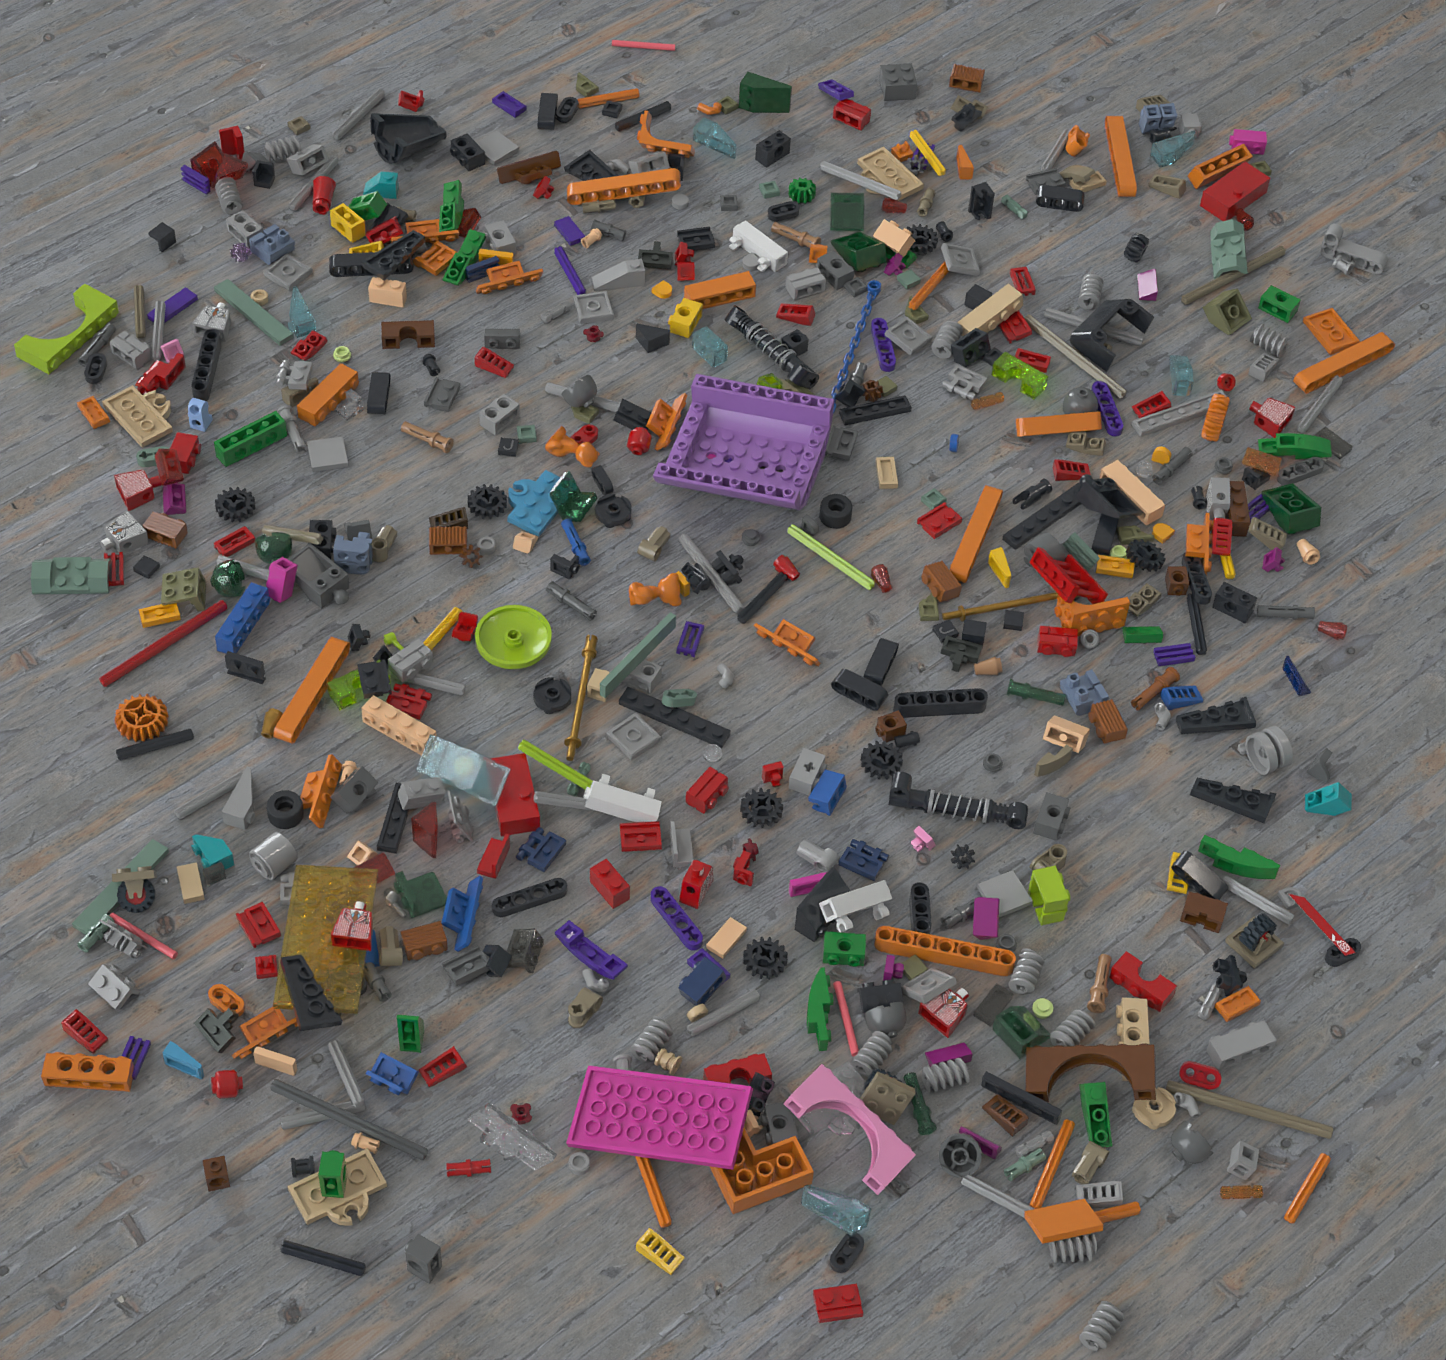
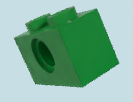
M1270 285L1261 296L1258 309L1288 323L1298 312L1301 299Z
M825 931L823 963L849 965L852 967L864 966L866 934Z
M335 1150L329 1152L322 1151L318 1177L323 1197L344 1198L347 1181L344 1153Z

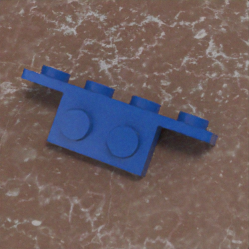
M480 875L469 882L466 894L454 887L448 891L441 924L458 933L454 948L458 952L468 947L472 941V929L476 923L475 915L479 907V896L483 889V877Z

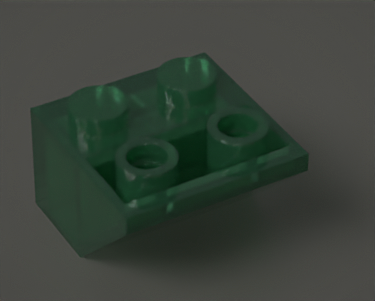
M831 192L829 205L830 230L864 231V193Z
M1010 1006L995 1016L992 1029L1019 1059L1026 1055L1027 1047L1039 1046L1050 1039L1051 1035L1025 1006Z

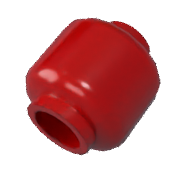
M635 428L629 433L627 448L634 455H642V453L648 452L652 439L651 434L645 428Z
M235 1070L217 1071L215 1076L211 1077L212 1094H216L219 1099L237 1097L239 1090L243 1089L242 1076L238 1077Z

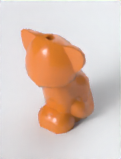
M563 426L553 434L545 446L547 452L557 457L575 453L576 459L588 468L592 467L600 455L590 442H584L579 445L575 440L568 437Z
M669 574L666 578L659 581L657 587L651 585L644 586L642 583L633 582L629 586L630 605H645L658 597L663 603H669L674 607L681 605L678 574Z

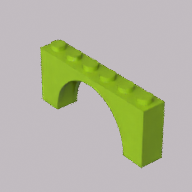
M84 283L73 293L75 306L86 315L81 326L74 332L55 339H39L24 335L14 344L16 356L47 374L52 373L101 328L105 327L110 320L117 316L119 313L117 300Z

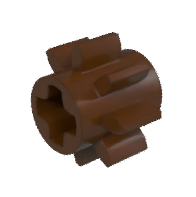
M869 380L863 384V388L866 389L862 395L865 396V401L875 402L882 398L883 387L879 386V381Z
M469 544V549L462 547L463 553L459 555V557L463 558L461 564L466 565L469 563L468 566L470 568H473V564L480 565L479 559L483 558L478 553L480 548L477 547L473 550V545ZM471 553L474 554V557L471 559L467 558Z

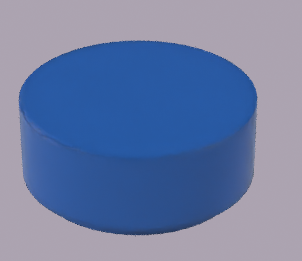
M952 434L950 437V451L957 452L959 434Z

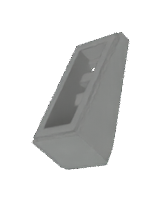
M1264 352L1250 366L1248 375L1264 382L1280 359Z
M1121 1181L1076 1185L1077 1200L1084 1199V1192H1088V1199L1086 1201L1090 1207H1115L1122 1205ZM1093 1192H1096L1097 1198L1093 1199ZM1102 1192L1106 1193V1197L1102 1198ZM1111 1192H1115L1114 1197H1111Z

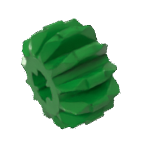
M799 177L798 180L793 179V182L789 185L788 195L793 202L797 201L798 204H806V202L811 203L815 199L816 184L812 180Z

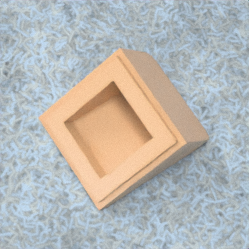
M521 531L514 538L513 549L528 554L536 544L538 537Z
M357 841L347 858L360 868H363L378 853L365 843Z

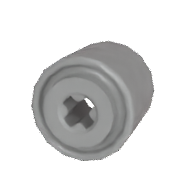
M273 832L249 853L254 869L268 880L275 879L298 859L292 844L278 832Z

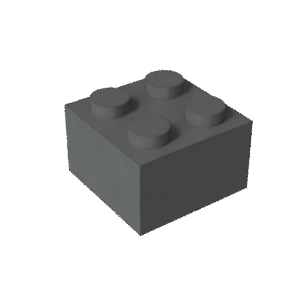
M912 63L880 65L879 82L884 101L916 99L917 81Z

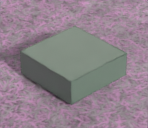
M775 181L759 184V189L764 199L780 196V190Z
M912 269L897 275V280L906 290L920 284L921 281Z
M535 425L517 426L519 444L537 442Z
M935 488L921 496V502L931 510L947 501V498Z

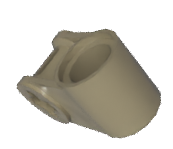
M1061 844L1052 845L1031 862L1030 868L1036 870L1056 866L1059 871L1065 866L1067 857L1066 847Z
M583 987L568 1006L569 1025L573 1028L585 1026L592 1015L599 1010L603 997Z

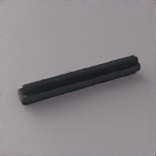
M666 101L644 111H649L653 118L670 111L671 103ZM644 111L615 122V129L622 131L639 124L641 114H644Z
M779 572L738 614L737 620L745 624L787 581V575Z
M1189 593L1187 595V604L1196 653L1198 655H1205L1207 653V645L1199 604L1195 602L1193 595Z
M190 728L119 748L116 750V755L119 760L127 759L193 740L194 735Z
M284 1240L280 1247L283 1254L358 1276H363L366 1269L365 1263Z

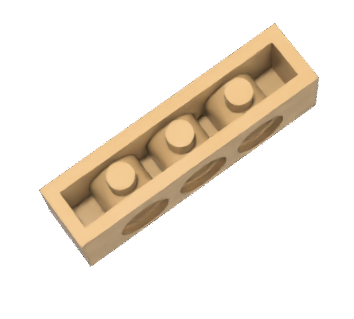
M1122 997L1120 1005L1116 1007V1018H1120V1023L1117 1024V1036H1120L1118 1045L1149 1044L1147 999ZM1122 1075V1081H1128V1080Z

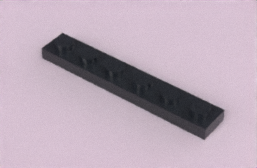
M1077 483L1006 532L1002 540L1016 550L1082 504L1076 498L1081 489L1080 484Z
M627 687L619 699V705L721 749L731 734L729 729L680 708L667 707L661 700L631 687Z

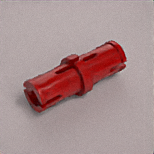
M467 1159L466 1162L446 1163V1169L449 1170L447 1177L460 1175L472 1177V1174L491 1173V1160L471 1161V1159Z

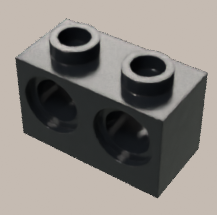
M468 133L451 140L450 153L459 161L461 166L471 171L485 165V151Z
M975 328L951 344L954 362L967 367L991 351L988 333Z
M310 520L309 532L320 533L323 536L321 544H311L331 560L335 544L333 539H336L337 529L333 528V521Z

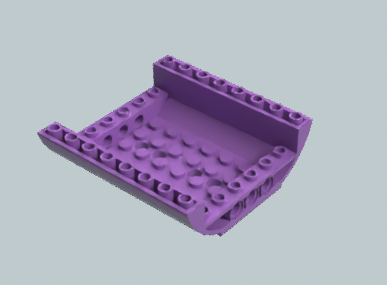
M696 374L691 385L692 403L666 464L658 462L653 474L654 480L660 484L794 510H801L806 506L825 457L832 424L834 399ZM714 454L716 457L708 459L707 455ZM729 458L733 460L730 463L725 462Z

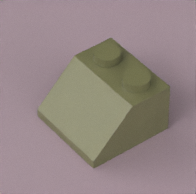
M1238 288L1222 292L1202 307L1209 322L1227 335H1231L1252 319Z

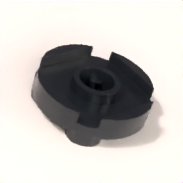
M607 494L597 501L595 515L605 527L613 528L631 519L632 505L626 497L621 495L620 498L616 497L615 494ZM611 508H613L614 510L617 509V511L612 512V511H610V509H611Z
M554 677L544 678L536 684L533 691V700L536 706L544 710L546 714H553L554 712L564 710L571 704L572 690L570 685L563 679L559 681L554 680ZM549 693L557 695L555 697H550Z

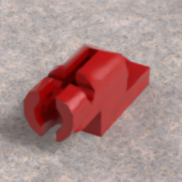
M177 353L169 361V364L162 361L154 362L143 374V377L139 378L136 382L137 390L142 395L155 391L159 387L168 390L186 368L184 355Z

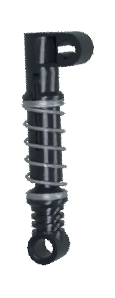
M736 305L732 307L724 320L744 334L745 339L750 344L754 343L756 349H761L762 354L769 355V360L773 359L775 365H779L781 370L789 372L787 375L788 379L798 386L811 389L817 384L819 375L802 362L795 351L788 349L786 344H782V341L777 339L773 333H769V330L764 328L761 323L752 320L743 309Z
M896 772L893 774L888 805L923 810L924 813L931 815L936 812L941 813V816H944V814L951 815L952 818L961 816L963 820L967 817L973 818V821H976L977 816H979L983 823L994 822V819L997 820L996 822L1002 820L1001 823L1006 821V824L1013 829H1023L1026 826L1028 806L1022 802H1012L1007 807V804L1001 806L1002 803H999L997 805V802H994L993 799L986 798L985 801L984 797L980 801L979 799H974V796H971V798H966L963 794L953 796L952 792L947 795L942 794V791L935 793V790L931 789L927 791L911 789L912 776L906 772Z

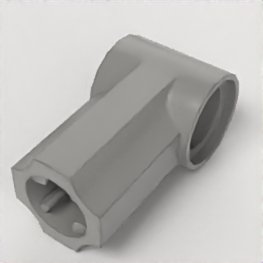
M807 839L803 840L797 849V855L812 863L819 873L828 872L839 861V856L835 851L830 848L824 850Z

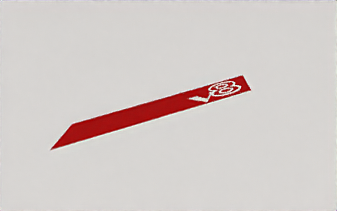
M1288 894L1345 956L1356 953L1305 897Z

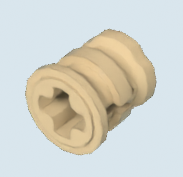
M663 1048L657 1054L654 1065H660L663 1070H669V1074L674 1075L681 1065L682 1057L678 1056L676 1058L674 1053H668L667 1049Z

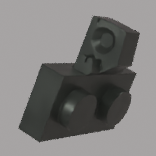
M654 241L653 250L639 249L638 259H642L644 267L671 269L673 252L661 251V242Z
M946 636L941 654L950 656L949 660H953L951 670L959 672L961 663L966 664L967 661L978 663L983 645Z
M207 1008L194 1024L216 1051L223 1053L236 1039L230 1030L233 1027L231 1024L237 1020L239 1015L230 1008L223 1014L219 1013L218 1015L212 1009Z

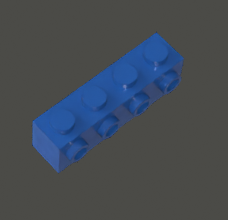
M250 583L215 636L217 651L225 654L227 651L238 652L270 603L271 598L269 597L268 588Z

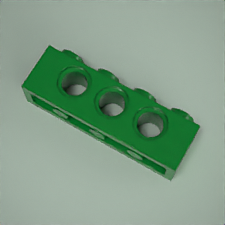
M274 411L214 441L216 457L227 467L287 437L286 421L277 411Z

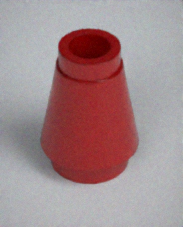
M780 555L774 561L773 566L775 570L786 574L787 578L791 581H795L800 576V573L788 556Z

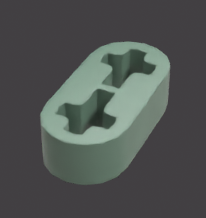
M161 446L140 450L136 455L137 463L141 467L166 464V456L170 448Z
M691 689L666 690L663 693L661 702L667 707L693 706L697 693Z

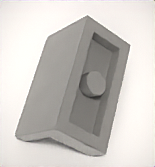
M670 821L673 867L690 866L693 861L690 828L675 829L674 821Z

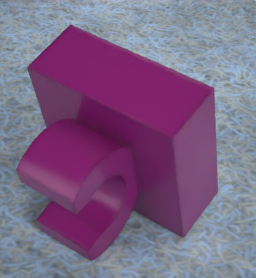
M899 253L895 254L887 262L884 273L888 276L893 272L895 275L903 273L902 270L906 267L901 262L903 256Z
M1276 547L1265 554L1262 569L1266 572L1272 569L1279 572L1284 569L1280 565L1285 562L1284 558L1281 557L1282 550Z
M893 955L886 956L883 981L891 980L892 976L902 979L904 964H894L895 956Z

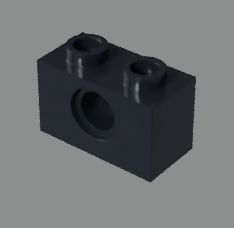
M778 130L756 144L755 160L766 168L790 153L791 138Z
M1223 582L1216 592L1212 608L1246 624L1254 612L1257 597Z

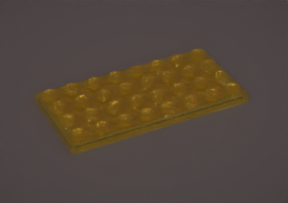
M296 864L281 957L302 955L312 970L314 979L323 988V993L327 1000H330L333 1004L334 1011L336 1013L358 1014L367 951L332 946L331 932L342 909H353L355 902L365 903L367 905L366 911L373 913L378 869ZM279 964L273 1009L294 1010L282 967Z

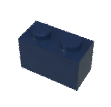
M704 957L694 965L693 971L689 976H685L680 981L678 989L681 995L695 1006L705 1004L726 980V975L721 968Z

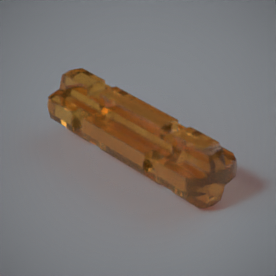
M998 392L995 395L991 394L980 397V400L978 398L973 399L971 407L973 410H977L981 407L996 404L995 402L1001 403L1004 401V395L1002 392Z
M1250 1185L1233 1186L1232 1188L1230 1186H1222L1220 1188V1196L1222 1199H1230V1197L1233 1199L1251 1198V1196L1253 1198H1261L1263 1196V1188L1261 1185H1253V1187Z

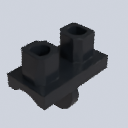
M971 103L965 104L958 113L952 116L951 120L955 122L954 127L961 132L980 117L982 111L975 109V106Z
M719 550L716 553L718 558L711 563L712 567L717 573L726 568L727 571L720 575L726 585L734 581L739 584L742 582V579L736 569H743V557L731 554L729 555V561L722 551Z
M687 562L681 569L687 582L690 583L693 592L696 594L700 590H707L711 586V579L706 575L700 564L696 563L693 566Z
M1229 955L1225 960L1218 958L1212 965L1213 971L1221 974L1216 980L1217 988L1224 989L1226 997L1232 995L1236 989L1242 988L1243 983L1247 981V974L1239 970L1236 958L1233 955Z
M755 1072L749 1085L753 1091L748 1110H752L753 1114L759 1117L766 1105L765 1103L770 1092L774 1088L775 1082Z

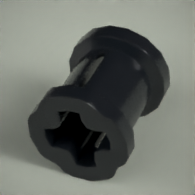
M313 1155L305 1159L296 1160L291 1158L293 1178L301 1174L312 1175L315 1173Z

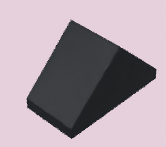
M636 323L635 338L646 352L650 353L669 345L670 330Z

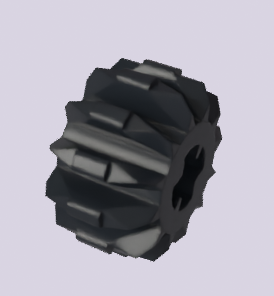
M1139 233L1132 235L1125 248L1124 257L1131 262L1137 263L1140 261L1148 247L1149 238Z

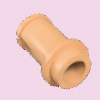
M597 228L592 229L587 236L581 239V244L589 248L594 242L600 241L602 237L601 231Z
M345 761L342 764L343 772L339 782L340 785L357 769L355 762Z
M360 1132L354 1134L351 1145L355 1149L358 1147L364 1150L368 1148L370 1152L376 1154L380 1141L364 1136Z

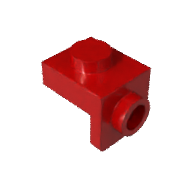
M401 90L398 105L417 112L418 108L424 104L423 91L419 90L417 95H413Z
M460 612L458 624L452 631V637L458 638L460 641H471L476 632L478 615Z
M744 850L741 856H737L734 861L733 880L742 885L752 886L754 873L747 870L750 865L751 853Z

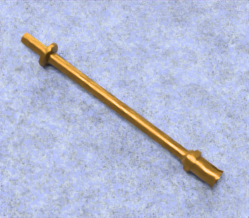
M1053 592L964 609L960 605L957 611L942 613L943 620L959 618L963 622L966 616L1056 600L1058 593Z
M590 635L586 636L585 647L582 649L584 663L570 737L564 740L565 746L568 747L566 756L568 761L574 760L575 750L582 744V741L578 738L591 662L597 655L596 645L598 638L595 635H591V640Z

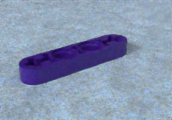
M875 318L871 322V333L881 370L891 372L895 369L896 358L892 342L885 336V332L888 330L887 322L882 318ZM878 337H885L886 340H879ZM887 349L889 352L883 353L880 350Z
M1096 381L1093 383L1091 391L1095 393L1098 399V412H1101V419L1105 429L1111 436H1120L1124 425L1106 383ZM1105 400L1109 404H1102L1100 401ZM1106 413H1111L1114 416L1108 417L1106 416Z
M662 886L653 888L650 901L687 949H700L703 944V935L666 888ZM656 895L663 896V901L660 897L656 898ZM667 908H674L676 913L667 914L665 910ZM684 922L688 926L685 929H680L677 927V924ZM690 936H691L692 939H694V940L697 939V942H695V941H693V940L690 941Z

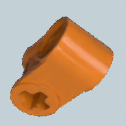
M1075 125L1068 134L1067 152L1071 156H1077L1087 147L1090 134L1083 132L1079 129L1078 125Z

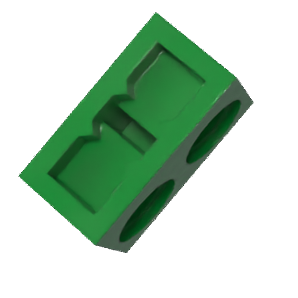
M376 191L353 198L348 207L366 221L379 217L387 203L380 193Z

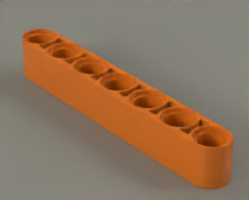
M1106 116L1105 130L1118 197H1135L1137 186L1123 116Z
M670 168L573 182L567 186V201L571 205H580L597 200L606 201L676 191L681 187L680 171Z
M1380 332L1300 371L1294 377L1293 382L1304 393H1310L1330 383L1336 375L1342 377L1387 355L1394 349L1395 343L1386 334Z
M985 485L950 567V571L960 582L966 583L1000 504L1003 494L1001 489Z
M335 637L329 638L274 729V738L291 744L295 743L350 651L349 642Z
M890 926L879 927L875 935L874 946L880 952L909 958L916 954L920 960L999 976H1010L1013 973L1016 962L1015 954L1009 950Z

